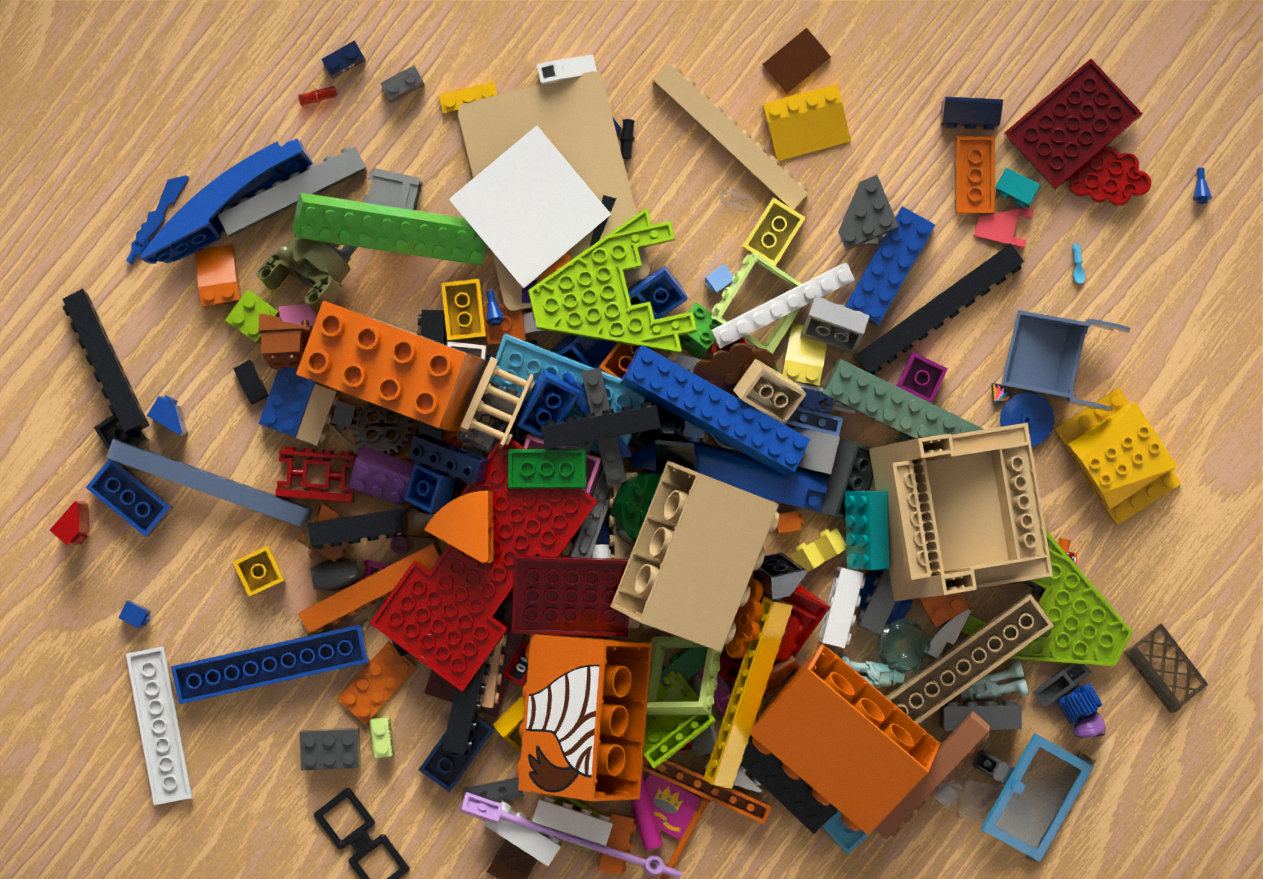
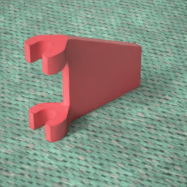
M1017 208L978 217L974 236L1005 244L1011 243L1015 247L1024 249L1026 240L1013 237L1019 216L1032 219L1034 210Z

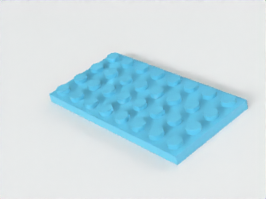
M508 334L503 335L496 355V359H498L496 365L499 366V369L526 381L529 375L532 374L534 375L532 381L536 382L543 369L566 381L562 375L569 371L572 377L585 389L581 372L595 369ZM602 372L610 409H614V412L622 411L621 407L633 405V409L641 408V403H644L645 397L620 384L622 379ZM498 376L490 377V380L498 382L500 387L505 389L507 387L518 390L519 394L523 391V387ZM527 392V393H526V395H525V397H524V400H523L521 406L523 405L524 401L526 400V398H527V396H528V394H529L530 392ZM574 403L566 418L575 416L576 420L582 419L583 414L586 413L580 411V406ZM632 434L621 435L620 437L628 447ZM594 440L591 450L600 454L598 441Z

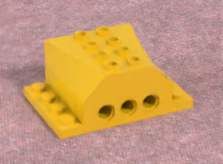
M1118 387L1095 402L1112 407V412L1085 408L1054 428L1116 525H1119L1181 485L1180 480L1173 471L1178 468L1138 404L1136 402L1129 403Z

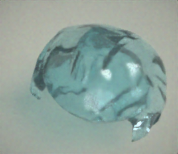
M908 619L896 620L887 625L881 635L878 636L876 642V651L881 662L887 665L890 670H895L901 674L920 669L922 663L927 659L926 654L931 648L925 630L918 623Z

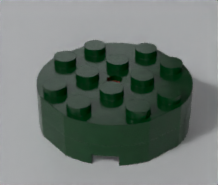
M643 473L629 478L621 485L613 501L612 517L615 518L617 526L615 530L624 542L633 547L662 474Z

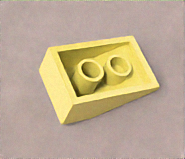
M792 323L782 375L795 382L819 386L827 344L801 335L804 325Z

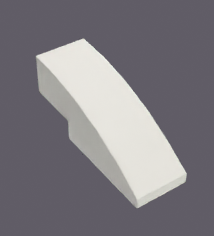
M967 609L946 621L928 641L923 652L939 659L947 642L952 645L955 644L971 610Z

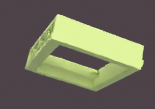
M748 254L742 262L741 270L734 274L731 286L724 290L722 300L712 309L713 314L711 318L721 325L728 322L722 318V315L755 262L794 288L801 285V283L758 254ZM801 308L779 318L764 344L750 335L742 338L756 348L767 349L773 354Z
M679 636L652 637L646 715H711L712 704H714V691L717 688L716 679L720 670V656L723 650L720 652L709 647L707 649L699 701L656 702L666 648H698L706 646Z

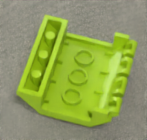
M672 670L662 678L666 683L665 686L659 681L656 702L699 701L697 694L679 672L675 674ZM712 714L646 715L644 756L652 767L656 769L716 722Z

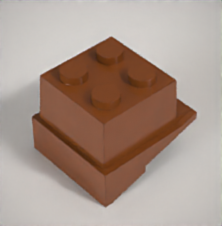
M259 314L258 331L261 334V354L270 368L274 370H282L289 367L298 369L312 332L309 328V321L303 320L302 325L282 321L280 317Z
M321 501L314 522L342 518L335 509ZM301 535L298 541L305 545L304 535ZM349 540L342 541L341 546L331 547L330 543L323 544L324 548L312 550V546H309L308 555L313 559L315 554L319 552L335 562L337 558L340 560L345 554V546L349 543Z

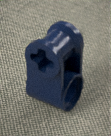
M801 387L806 392V396L798 407L825 414L833 409V401L829 396ZM828 400L830 407H826L825 410L822 409V405L819 403Z

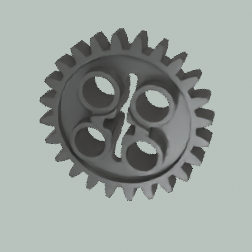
M368 401L367 406L361 404L362 411L356 410L355 412L358 417H353V421L356 424L351 425L352 429L356 430L352 432V435L357 437L355 439L356 444L361 443L360 449L362 446L388 455H392L391 451L399 454L397 449L399 447L405 449L403 443H410L407 436H413L412 432L409 431L414 429V426L409 424L413 421V418ZM371 414L378 415L375 421L369 420ZM396 414L397 418L394 421H389L388 416ZM382 423H385L386 426L383 430H380L379 427L382 426ZM376 432L378 434L376 439H368L370 433ZM391 432L397 433L396 438L393 440L387 439L388 434Z

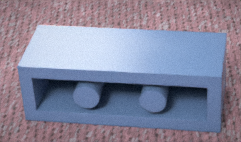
M797 407L785 424L839 436L843 418Z

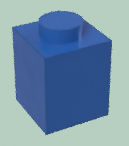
M129 600L125 603L118 618L137 628H142L143 625L146 626L151 616H149L150 610Z

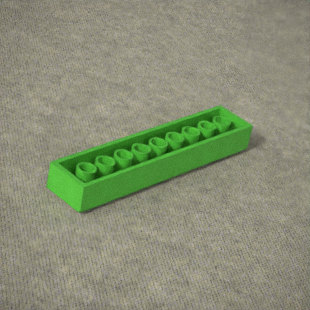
M306 193L299 194L292 225L295 238L481 266L483 265L487 249L486 243L465 218Z

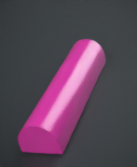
M642 773L640 799L630 801L643 847L646 851L663 846V842Z

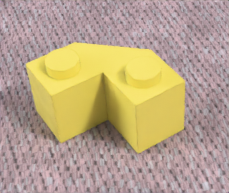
M837 528L832 531L826 529L818 534L820 536L818 539L807 545L804 542L795 547L796 552L790 555L793 561L809 572L846 550V542Z

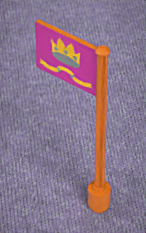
M649 774L645 783L658 828L680 839L667 864V867L674 869L710 800L702 796L698 797L671 782ZM631 808L629 813L634 815L633 808ZM662 873L660 879H669L670 876Z

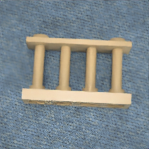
M490 357L459 431L466 433L468 428L479 430L501 440L498 448L502 449L504 444L508 445L511 440L512 434L509 432L526 393H531L535 382L532 381L534 376L532 374L529 375L526 381L499 369V366L496 365L498 359ZM498 376L523 387L520 398L491 386L492 384L488 383L490 377ZM483 393H489L516 405L512 416L484 404V401L481 400ZM483 411L508 422L505 433L477 422L473 418L475 412Z

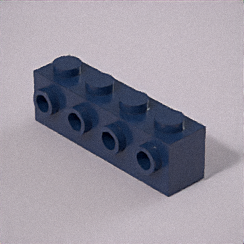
M423 433L413 435L408 458L413 459L414 463L419 465L426 464L431 466V470L446 472L447 476L456 479L461 478L464 480V483L469 485L483 482L489 462L486 458Z

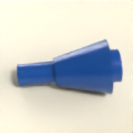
M1197 168V181L1193 200L1197 201L1198 204H1206L1209 202L1208 200L1212 199L1205 180V168Z
M489 290L486 292L488 299L486 323L491 326H498L502 324L505 318L495 300L494 290Z

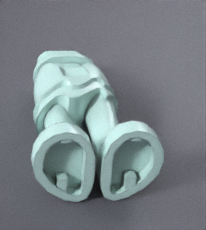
M840 655V658L856 672H866L868 676L862 677L876 688L904 683V668H896V666L872 661H865L866 663L853 662L849 660L848 656Z
M1020 660L1014 661L1012 666L1006 670L986 674L961 692L962 700L970 698L971 700H974V698L1002 697L1001 694L1008 692H1018L1021 696L1029 695L1025 678L1001 685L994 683L1010 678L1023 677L1024 673Z

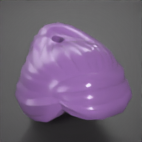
M1095 711L1088 716L1080 718L1075 723L1073 734L1075 737L1080 738L1106 735L1105 721Z

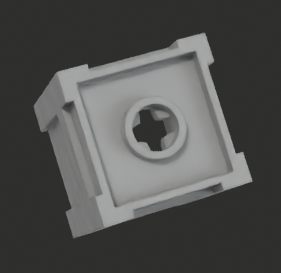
M374 168V172H370L368 178L371 180L369 195L365 194L363 202L416 210L422 185L420 178Z

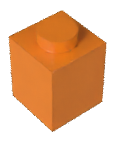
M798 511L779 514V521L776 527L777 533L801 530V526L804 525L802 514H798Z

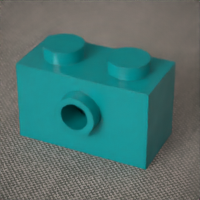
M1006 167L995 189L998 192L997 195L1006 200L1010 198L1015 201L1014 204L1017 206L1030 208L1041 186Z

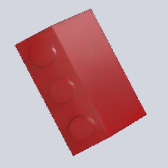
M74 501L49 530L66 546L82 545L89 537L87 535L90 531L89 508L86 501Z

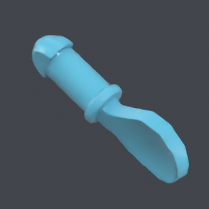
M1076 243L1072 247L1074 255L1073 264H1076L1073 271V279L1077 284H1082L1085 280V271L1081 265L1083 263L1081 246Z

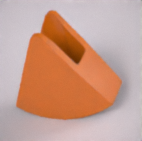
M473 492L450 501L432 517L424 530L482 563H492L494 561L493 492Z

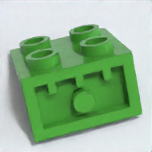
M695 303L688 312H693L697 332L679 335L678 337L681 347L696 358L701 359L715 341L711 330L721 324L711 318L712 313L700 304Z

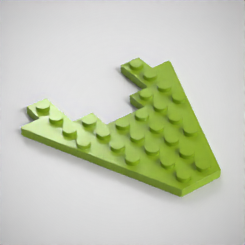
M645 208L529 289L537 329L638 347L644 345L650 349L682 353L678 336L697 332L693 312L654 320L650 302L631 306L623 272L642 267L638 249L675 241L671 221L652 225L649 210Z
M1045 529L1053 576L1029 581L1045 588L1038 604L1054 626L1009 659L1116 666L1133 631ZM969 614L961 632L970 636L988 622Z

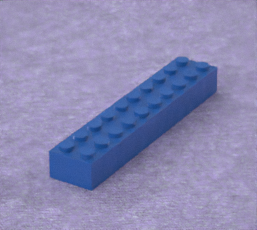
M644 345L636 350L620 382L623 386L786 477L796 471L810 441L804 435Z
M362 624L174 665L171 666L178 702L183 704L370 662L363 627Z

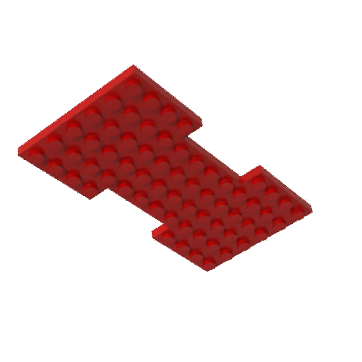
M512 438L508 445L504 444L502 449L498 448L501 440L497 442L486 458L489 462L483 482L476 483L475 485L468 484L460 495L463 496L478 491L493 492L494 561L492 563H482L450 544L431 570H428L414 560L369 623L462 692L465 691L509 629L493 616L513 590L514 556H537L539 554L540 556L560 557L599 502L583 489H509L508 449H526Z

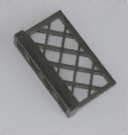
M1162 623L1124 651V654L1170 713L1177 712L1182 708V705L1208 685ZM1159 630L1164 635V643L1154 642L1155 633ZM1143 643L1150 644L1149 655L1143 654L1138 647ZM1154 644L1163 646L1162 656L1153 655ZM1167 646L1173 647L1176 650L1175 658L1166 657ZM1152 658L1162 659L1161 670L1153 668ZM1165 660L1175 661L1174 672L1165 671ZM1179 662L1186 663L1188 666L1187 674L1178 672ZM1164 673L1174 674L1173 685H1167L1163 681ZM1177 675L1187 676L1186 687L1176 686ZM1190 677H1196L1201 685L1197 688H1189ZM1176 688L1185 690V697L1180 702L1175 696Z

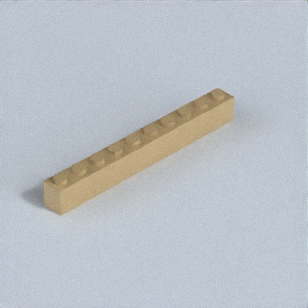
M668 63L653 78L652 82L781 203L794 210L807 197V187L800 181L796 183L792 179L793 174L789 170L780 168L778 166L779 161L772 155L769 157L765 154L764 151L766 149L758 142L755 144L750 139L752 136L743 129L741 131L736 126L738 123L731 116L727 118L722 113L724 110L717 103L713 105L708 100L710 97L703 90L699 92L694 87L696 84L689 77L685 79L680 74L682 71L675 64L671 66Z

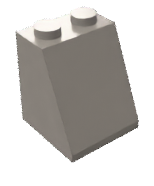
M793 426V430L810 439L797 467L830 475L840 437Z

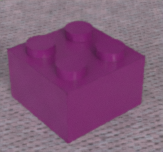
M912 352L896 386L932 403L948 368Z

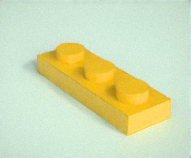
M493 81L440 94L439 99L442 112L447 114L458 111L462 104L496 96L497 91Z

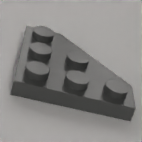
M878 175L859 182L838 233L846 250L899 228Z

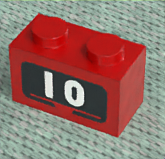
M524 642L521 643L503 675L522 687L527 682L528 661L526 659L528 644Z

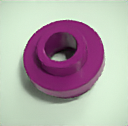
M397 535V537L392 538L390 546L395 553L403 554L409 549L410 542L406 536ZM400 540L404 543L402 548L397 547V542Z

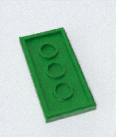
M508 449L509 489H586L587 449Z

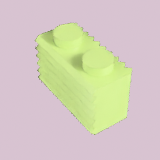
M390 717L370 719L374 758L391 757L395 753L393 752V740H391L393 737L391 736Z

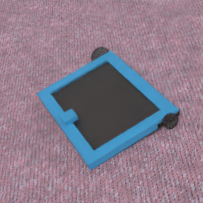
M1034 733L983 823L981 830L1025 853L1024 858L1035 863L1038 860L1041 862L1092 771L1096 760L1080 751L1075 756Z

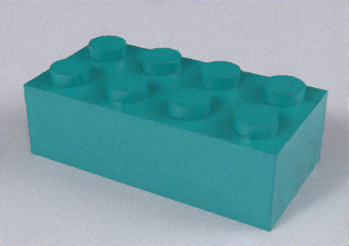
M846 491L847 569H890L888 492Z

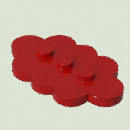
M1105 147L1069 178V188L1074 195L1078 197L1089 195L1091 200L1096 203L1108 200L1114 206L1126 205L1131 195L1143 196L1151 188V178L1147 173L1139 170L1138 158L1131 153L1119 154L1113 147Z

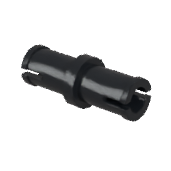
M623 119L622 136H620L623 159H632V144L635 142V137H633L635 121L632 119Z

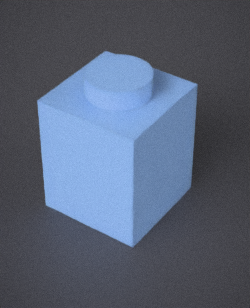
M723 264L705 277L707 280L705 285L710 292L715 291L717 294L733 282V275L726 265Z

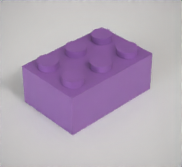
M362 446L356 458L348 488L403 506L414 463Z

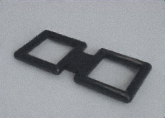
M346 788L314 813V818L338 849L342 850L351 844L357 852L349 858L348 863L360 879L370 878L358 861L381 844L384 845L400 867L387 879H399L409 872L410 867L385 834H381L372 840L366 832L375 825V820L350 788ZM348 797L366 822L341 840L323 815Z

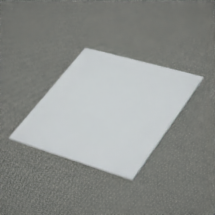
M535 126L449 199L523 288L611 215L538 126Z

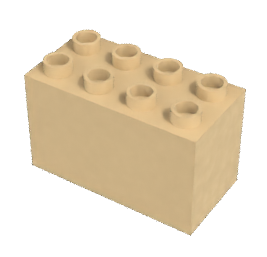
M667 461L610 607L640 623L721 652L724 643L728 644L735 635L736 624L733 620L738 608L743 607L749 599L750 586L748 582L753 570H758L763 563L765 552L762 546L767 533L771 534L778 525L779 514L776 510L779 504Z

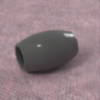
M337 558L335 562L327 560L310 568L313 586L316 590L332 591L343 589L360 581L355 559L341 558L339 560Z

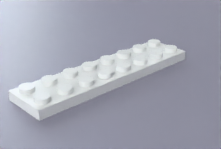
M165 646L126 653L153 803L158 805L193 798Z

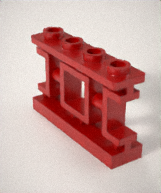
M285 446L284 450H279V462H288L287 481H277L275 496L354 502V489L345 486L347 467L354 468L357 456H353V452L342 451L341 455L334 454V450H323L322 453H315V449L303 448V452L296 451V447ZM286 454L311 456L312 460H304L303 469H294V459L286 458ZM324 458L349 459L350 463H342L341 472H332V462L324 461ZM309 464L326 465L325 484L307 483ZM292 476L302 477V486L309 487V491L283 489V486H291ZM330 479L341 480L340 490H348V493L321 491L322 488L330 489Z

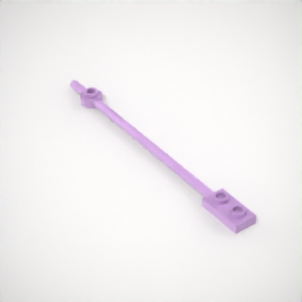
M468 792L464 795L460 809L461 813L497 824L499 819L628 861L642 866L645 873L652 877L658 876L660 873L678 879L681 877L682 871L664 866L663 861L658 856H650L647 859H643L501 811L503 804Z

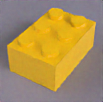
M480 279L441 283L447 340L450 342L486 338Z

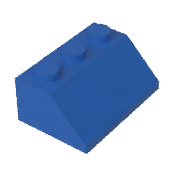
M543 369L515 418L517 425L543 438L541 426H545L544 422L556 420V423L564 422V418L568 415L580 392L559 376Z

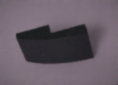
M251 360L233 368L245 395L252 405L269 396L263 380L259 378Z

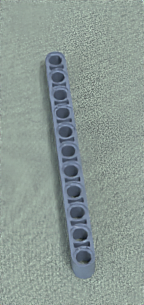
M112 439L106 456L113 461L300 527L308 522L312 512L311 508L118 439Z

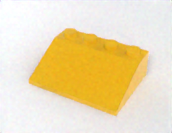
M838 84L767 102L762 106L778 161L851 142Z

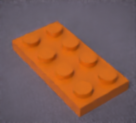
M956 136V214H994L995 137Z
M388 641L337 700L366 725L417 666L405 655L400 656L397 649Z

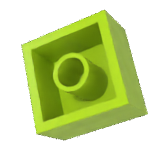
M247 289L225 321L259 344L261 342V334L258 331L259 314L279 317L280 314L277 309Z

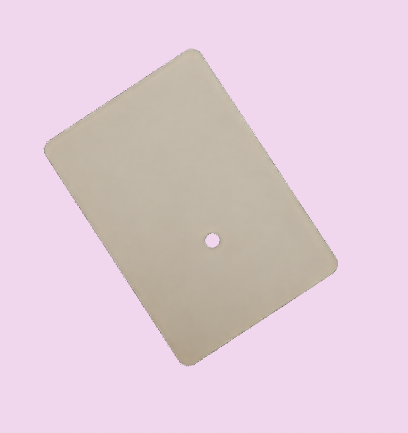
M591 71L583 73L582 76L544 85L540 84L472 101L459 107L458 117L473 178L535 126H538L601 202L603 195L616 198L600 240L636 215L604 81L600 73ZM594 229L570 249V261L589 248ZM645 248L638 249L642 267L623 271L626 283L644 279L649 275L650 266ZM492 252L506 308L511 311H517L532 307L531 303H522V286Z

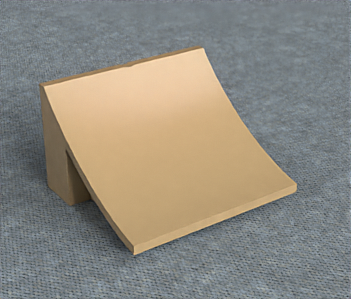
M1028 423L953 435L945 434L918 438L869 449L876 491L888 492L889 574L894 601L942 596L977 590V588L1053 576Z

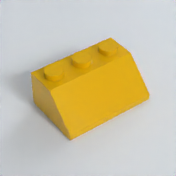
M523 695L493 724L501 736L519 752H521L522 746L519 729L524 720L525 709Z

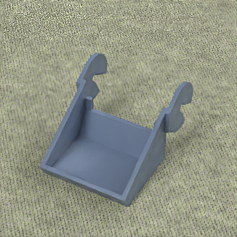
M1018 310L1001 385L1066 400L1067 403L1090 409L1112 412V407L1074 399L1073 386L1088 328L1092 325L1106 330L1114 331L1115 329L1125 333H1129L1130 328L1116 323L1089 318L1084 322Z

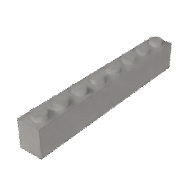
M346 147L341 150V154L337 156L330 155L323 159V163L319 165L314 163L306 168L307 171L301 174L296 172L290 175V179L285 182L282 180L272 184L273 188L261 189L255 193L254 197L250 199L245 197L237 202L238 205L232 208L227 206L221 209L218 217L227 235L231 237L296 205L300 193L316 195L367 170L357 148Z

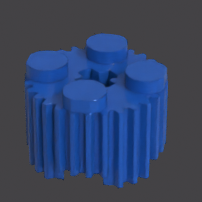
M1089 682L1073 689L1072 693L1057 699L1059 707L1070 724L1077 722L1078 718L1092 714L1098 710V707L1103 705Z

